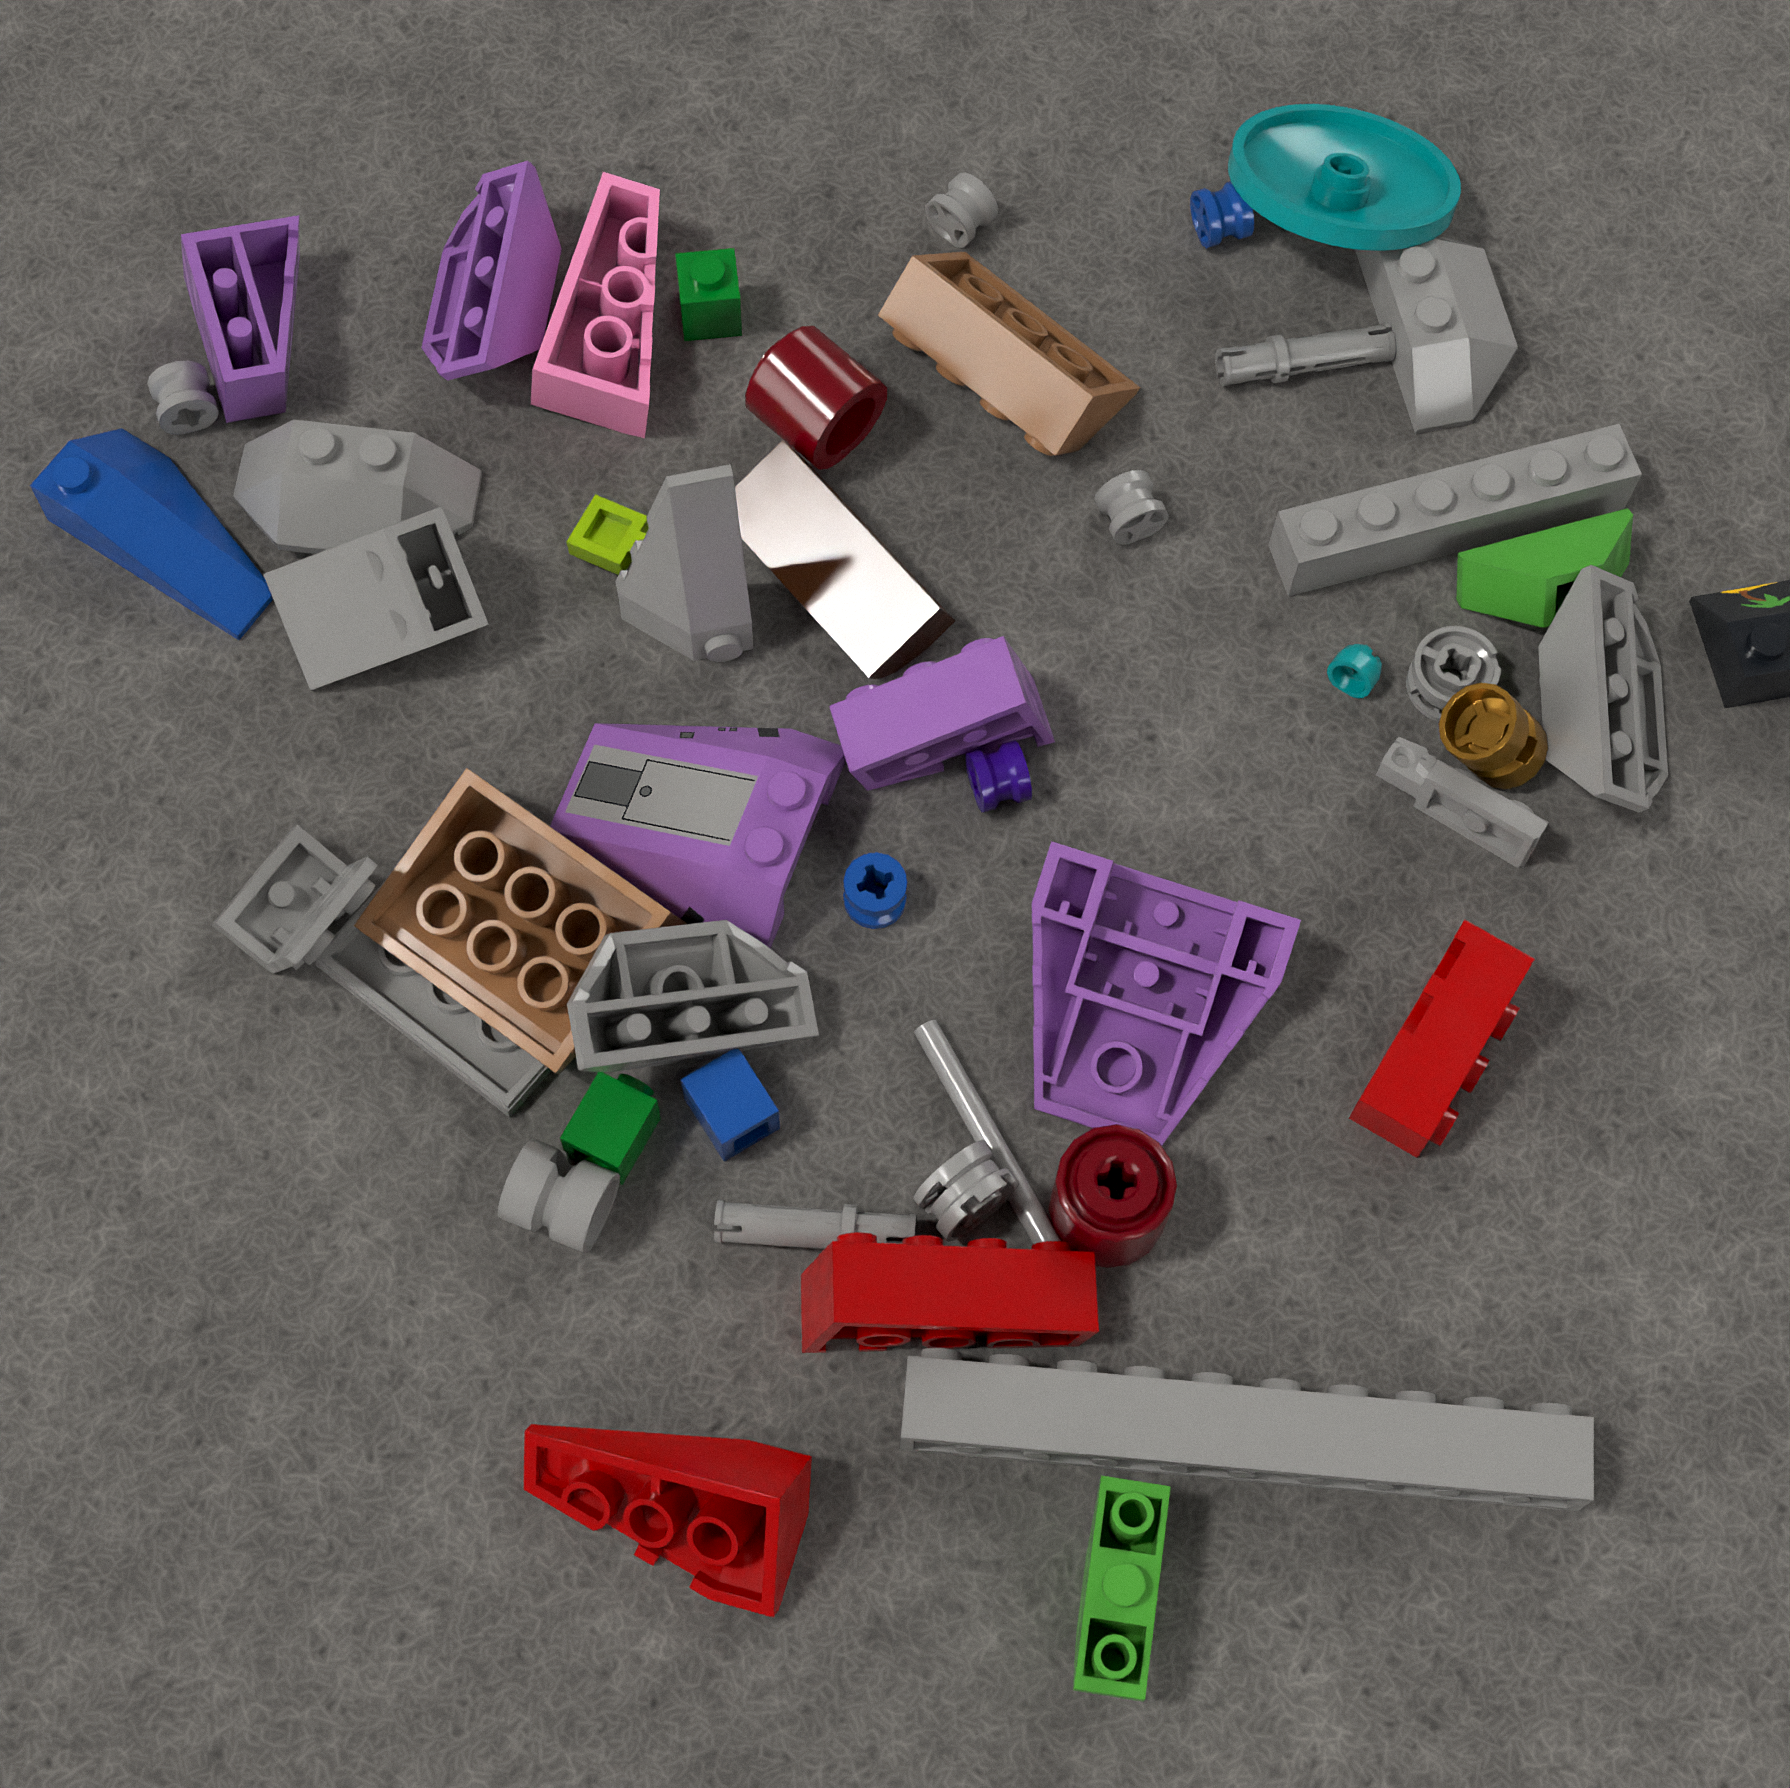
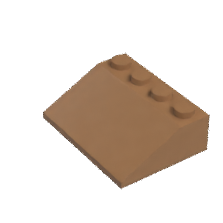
M466 768L356 921L354 927L553 1072L560 1074L576 1057L567 1002L603 937L609 933L686 925L687 923Z

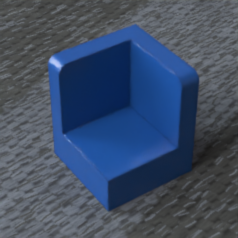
M739 1049L728 1051L681 1079L683 1097L724 1162L780 1129L778 1108Z

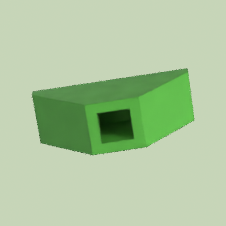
M1626 508L1459 552L1456 596L1459 606L1463 609L1542 628L1550 626L1581 569L1593 565L1622 577L1630 562L1633 514Z
M1102 1475L1100 1477L1086 1554L1077 1622L1073 1691L1141 1702L1145 1701L1171 1486Z

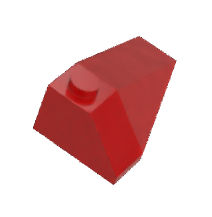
M530 1424L525 1430L523 1490L592 1531L601 1529L608 1524L638 1542L639 1545L634 1555L652 1566L662 1556L695 1576L689 1588L707 1599L774 1618L779 1611L809 1514L812 1456L745 1439Z

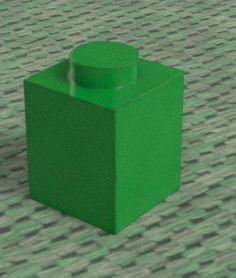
M735 249L675 253L684 341L742 336L741 301Z
M598 1072L560 1137L563 1151L567 1152L569 1158L577 1163L585 1159L620 1175L619 1184L623 1186L661 1119L658 1101L652 1097L654 1094L653 1090L639 1079L628 1074L621 1073L615 1079L604 1072Z

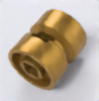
M1477 683L1466 686L1454 694L1442 710L1439 732L1444 746L1455 758L1466 765L1474 775L1489 786L1502 789L1521 786L1533 778L1543 766L1548 751L1545 731L1540 723L1527 710L1522 708L1515 698L1496 684Z

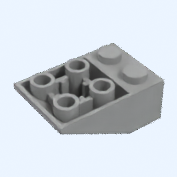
M443 507L433 509L263 574L310 690L489 625Z

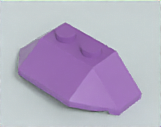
M529 161L482 175L475 188L479 194L462 212L443 248L421 348L436 367L439 375L447 381L494 369L537 351L541 347L562 248L536 168Z

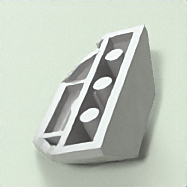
M1439 235L1424 244L1405 249L1387 251L1355 249L1379 325L1389 323L1392 327L1391 331H1394L1396 355L1392 365L1415 435L1472 424L1518 348L1485 250L1443 235Z
M293 419L244 445L233 498L278 550L317 554L439 507H443L453 534L457 533L460 535L473 527L482 480V470L413 432Z
M1589 565L1579 572L1538 646L1542 726L1547 735L1548 743L1545 760L1593 796L1639 813L1649 809L1653 802L1652 798L1659 792L1668 777L1661 664L1648 625L1635 605L1639 598L1634 583Z
M728 920L616 932L605 935L567 1002L579 1071L617 1072L722 1056L732 1049H739L743 1053L819 1036L807 971L793 962L787 963L768 946Z

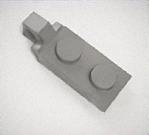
M1398 737L1391 745L1376 773V776L1413 796L1416 799L1413 807L1518 869L1520 866L1524 868L1549 824L1548 821L1535 815L1524 803L1505 798L1479 783L1471 773L1463 769L1453 768L1439 759L1437 760L1436 756L1429 755L1427 748L1401 737Z

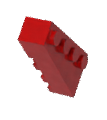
M855 1232L839 1235L836 1241H832L801 1274L802 1353H826V1343L830 1339H856V1342L859 1344V1352L887 1351V1347L910 1342L911 1337H922V1345L927 1348L952 1350L974 1345L976 1343V1336H986V1343L989 1349L1078 1347L1099 1332L1095 1252L1072 1251L1071 1244L1064 1241H1045L1033 1244L1031 1249L1008 1248L1006 1240L998 1238L972 1240L967 1243L966 1247L943 1246L942 1238L931 1235L907 1237L902 1240V1244L877 1243V1236L871 1233Z

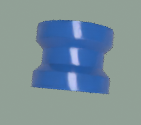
M1231 181L1225 183L1219 191L1211 192L1203 188L1192 192L1190 198L1191 216L1202 246L1205 248L1217 246L1224 237L1234 236L1239 240L1253 235V209L1236 192Z
M878 852L863 854L853 860L846 869L843 880V900L849 917L860 926L871 929L885 928L893 924L904 912L906 904L907 878L905 870L897 860L889 855ZM873 880L884 886L887 885V888L883 889L880 886H875Z

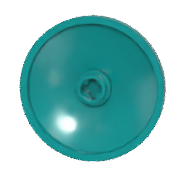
M1294 104L1271 108L1255 114L1247 119L1236 131L1228 159V175L1236 192L1261 216L1302 237L1349 249L1371 251L1398 250L1415 247L1431 241L1449 227L1461 194V182L1456 168L1449 158L1425 137L1390 119L1342 106Z

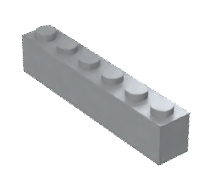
M1615 424L1278 511L1268 546L1289 597L1625 509L1642 473L1620 424Z

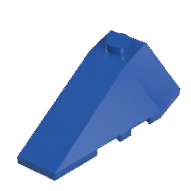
M122 428L70 440L30 485L48 521L237 640L242 638L273 600L264 576L171 459Z

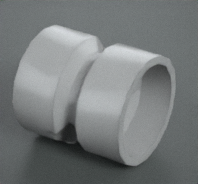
M532 1138L520 1151L506 1179L499 1201L498 1217L533 1233L542 1226L548 1227L549 1237L552 1241L587 1254L599 1238L612 1210L619 1188L620 1175L585 1159L576 1166L570 1165L567 1152Z

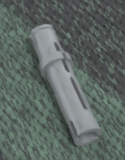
M1383 323L1381 325L1368 326L1367 328L1348 329L1300 338L1284 339L1282 335L1268 336L1266 342L1218 348L1215 353L1217 378H1220V385L1225 387L1242 382L1270 379L1273 383L1286 382L1289 376L1299 375L1300 373L1332 370L1366 363L1393 361L1396 355L1394 331H1391L1392 327L1389 323Z
M718 1200L714 1225H717V1229H714V1242L825 1249L832 1241H836L839 1235L862 1232L876 1235L877 1243L902 1244L903 1239L916 1236L917 1214L901 1215L859 1212L858 1205L844 1204L843 1210L733 1203Z

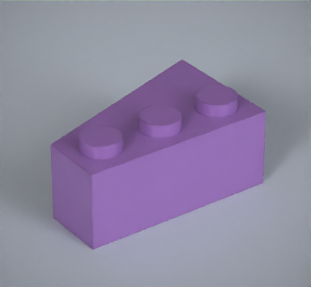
M299 215L181 234L184 280L226 423L286 412L300 258Z
M1004 636L997 639L983 638L975 640L964 646L961 653L937 663L932 661L918 663L908 668L900 678L880 686L865 685L856 688L846 696L845 700L829 706L849 772L867 791L944 771L942 761L977 750H981L986 754L997 752L999 750L998 745L1034 736L1037 747L1055 742L1034 678Z

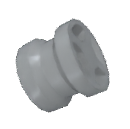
M966 172L959 173L948 183V192L946 194H936L925 205V213L932 228L957 248H964L973 240L976 228L978 226H987L998 216L999 209L996 199L985 184Z
M189 360L171 362L157 368L149 376L147 384L152 399L159 403L156 415L162 430L170 434L183 435L211 426L217 419L219 412L215 399L206 392L210 385L205 367L198 362Z
M1132 470L1122 473L1106 482L1095 494L1094 500L1101 514L1108 515L1111 519L1109 530L1118 544H1130L1149 537L1160 530L1168 520L1169 514L1163 502L1154 499L1151 494L1154 485L1146 471Z

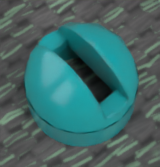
M1348 645L1339 651L1327 668L1328 678L1334 687L1349 696L1364 698L1369 695L1379 681L1382 671L1380 658L1372 655L1373 650L1368 645Z

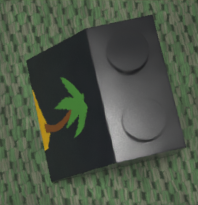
M1790 580L1691 597L1689 600L1724 708L1790 697Z

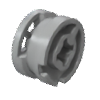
M1446 626L1432 631L1420 642L1407 672L1406 688L1411 702L1426 717L1439 722L1442 714L1439 713L1440 710H1443L1450 698L1464 687L1477 683L1497 685L1501 668L1498 666L1496 659L1498 653L1496 648L1484 635L1467 627ZM1423 696L1426 701L1435 706L1434 710L1426 706L1419 697Z
M985 1140L977 1141L952 1156L924 1181L913 1197V1200L920 1209H924L928 1214L933 1213L939 1220L936 1228L947 1242L957 1240L966 1235L992 1215L1009 1199L1019 1185V1181L1008 1168L1000 1169L993 1160H990L992 1149Z

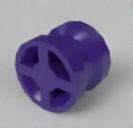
M1016 740L1001 744L997 752L986 754L981 750L966 753L965 760L968 779L981 813L995 810L999 802L1008 799L1016 803L1032 800V785L1023 752Z

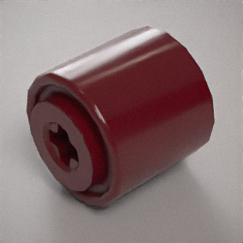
M813 325L801 326L772 345L755 367L745 392L746 408L818 470L831 468L856 448L871 432L887 401V387Z
M1118 1124L1095 1127L1074 1139L1060 1158L1048 1207L1051 1223L1061 1241L1070 1243L1072 1251L1095 1252V1265L1105 1268L1130 1265L1148 1254L1161 1237L1173 1208L1177 1189L1173 1162L1158 1141L1140 1129ZM1108 1173L1121 1175L1125 1182L1134 1183V1187L1126 1188L1123 1198L1116 1200L1110 1198L1109 1188L1098 1186L1097 1181H1105Z

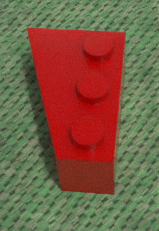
M1464 919L1445 955L1430 977L1422 994L1362 1093L1349 1119L1418 1158L1428 1141L1440 1147L1459 1115V1112L1449 1107L1459 1088L1471 1093L1490 1061L1480 1055V1052L1490 1036L1501 1041L1520 1008L1510 1003L1535 959Z

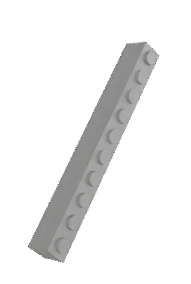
M926 1348L922 1350L921 1357L908 1356L899 1450L1568 1511H1580L1594 1500V1417L1572 1415V1407L1565 1404L1538 1403L1531 1405V1411L1504 1409L1503 1400L1491 1397L1463 1399V1405L1436 1403L1435 1394L1424 1391H1401L1395 1393V1399L1368 1397L1369 1390L1356 1385H1332L1327 1388V1393L1301 1391V1384L1299 1382L1279 1378L1264 1379L1260 1381L1259 1387L1233 1385V1377L1213 1372L1195 1373L1192 1375V1381L1165 1379L1164 1370L1146 1366L1127 1367L1124 1369V1375L1097 1373L1096 1364L1080 1360L1057 1362V1368L1052 1369L1030 1367V1360L1028 1358L1013 1354L991 1355L989 1363L963 1361L961 1352L945 1348Z

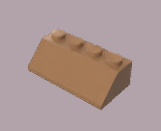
M966 252L912 255L878 314L880 318L894 328L892 334L900 343L910 349L923 351L937 362L936 370L943 377L955 384L967 385L982 397L980 404L987 412L999 419L1011 420L1026 432L1024 438L1029 445L1049 456L1079 451L1141 388Z

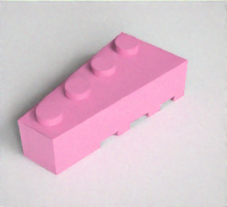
M606 172L602 173L532 369L531 405L621 433L645 438L650 398L660 189Z

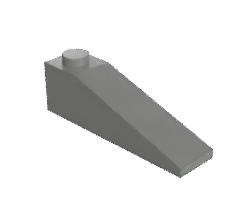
M731 464L666 476L646 517L649 529L643 540H635L630 550L632 564L629 570H621L615 581L621 619L693 661L705 658L712 662L733 660L739 657L743 651L753 649V632Z

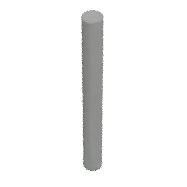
M931 1020L922 1024L914 1031V1034L975 1142L985 1140L992 1149L990 1160H993L1000 1169L1008 1168L1019 1181L1017 1189L1009 1197L1008 1201L1033 1244L1045 1241H1061L938 1022Z

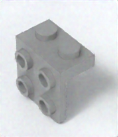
M296 825L228 904L212 926L272 974L290 967L297 970L304 963L311 965L323 953L335 936L327 929L333 920H338L345 912L349 915L354 913L373 891L375 884L368 877L376 869L377 864L367 856L347 866L299 825Z

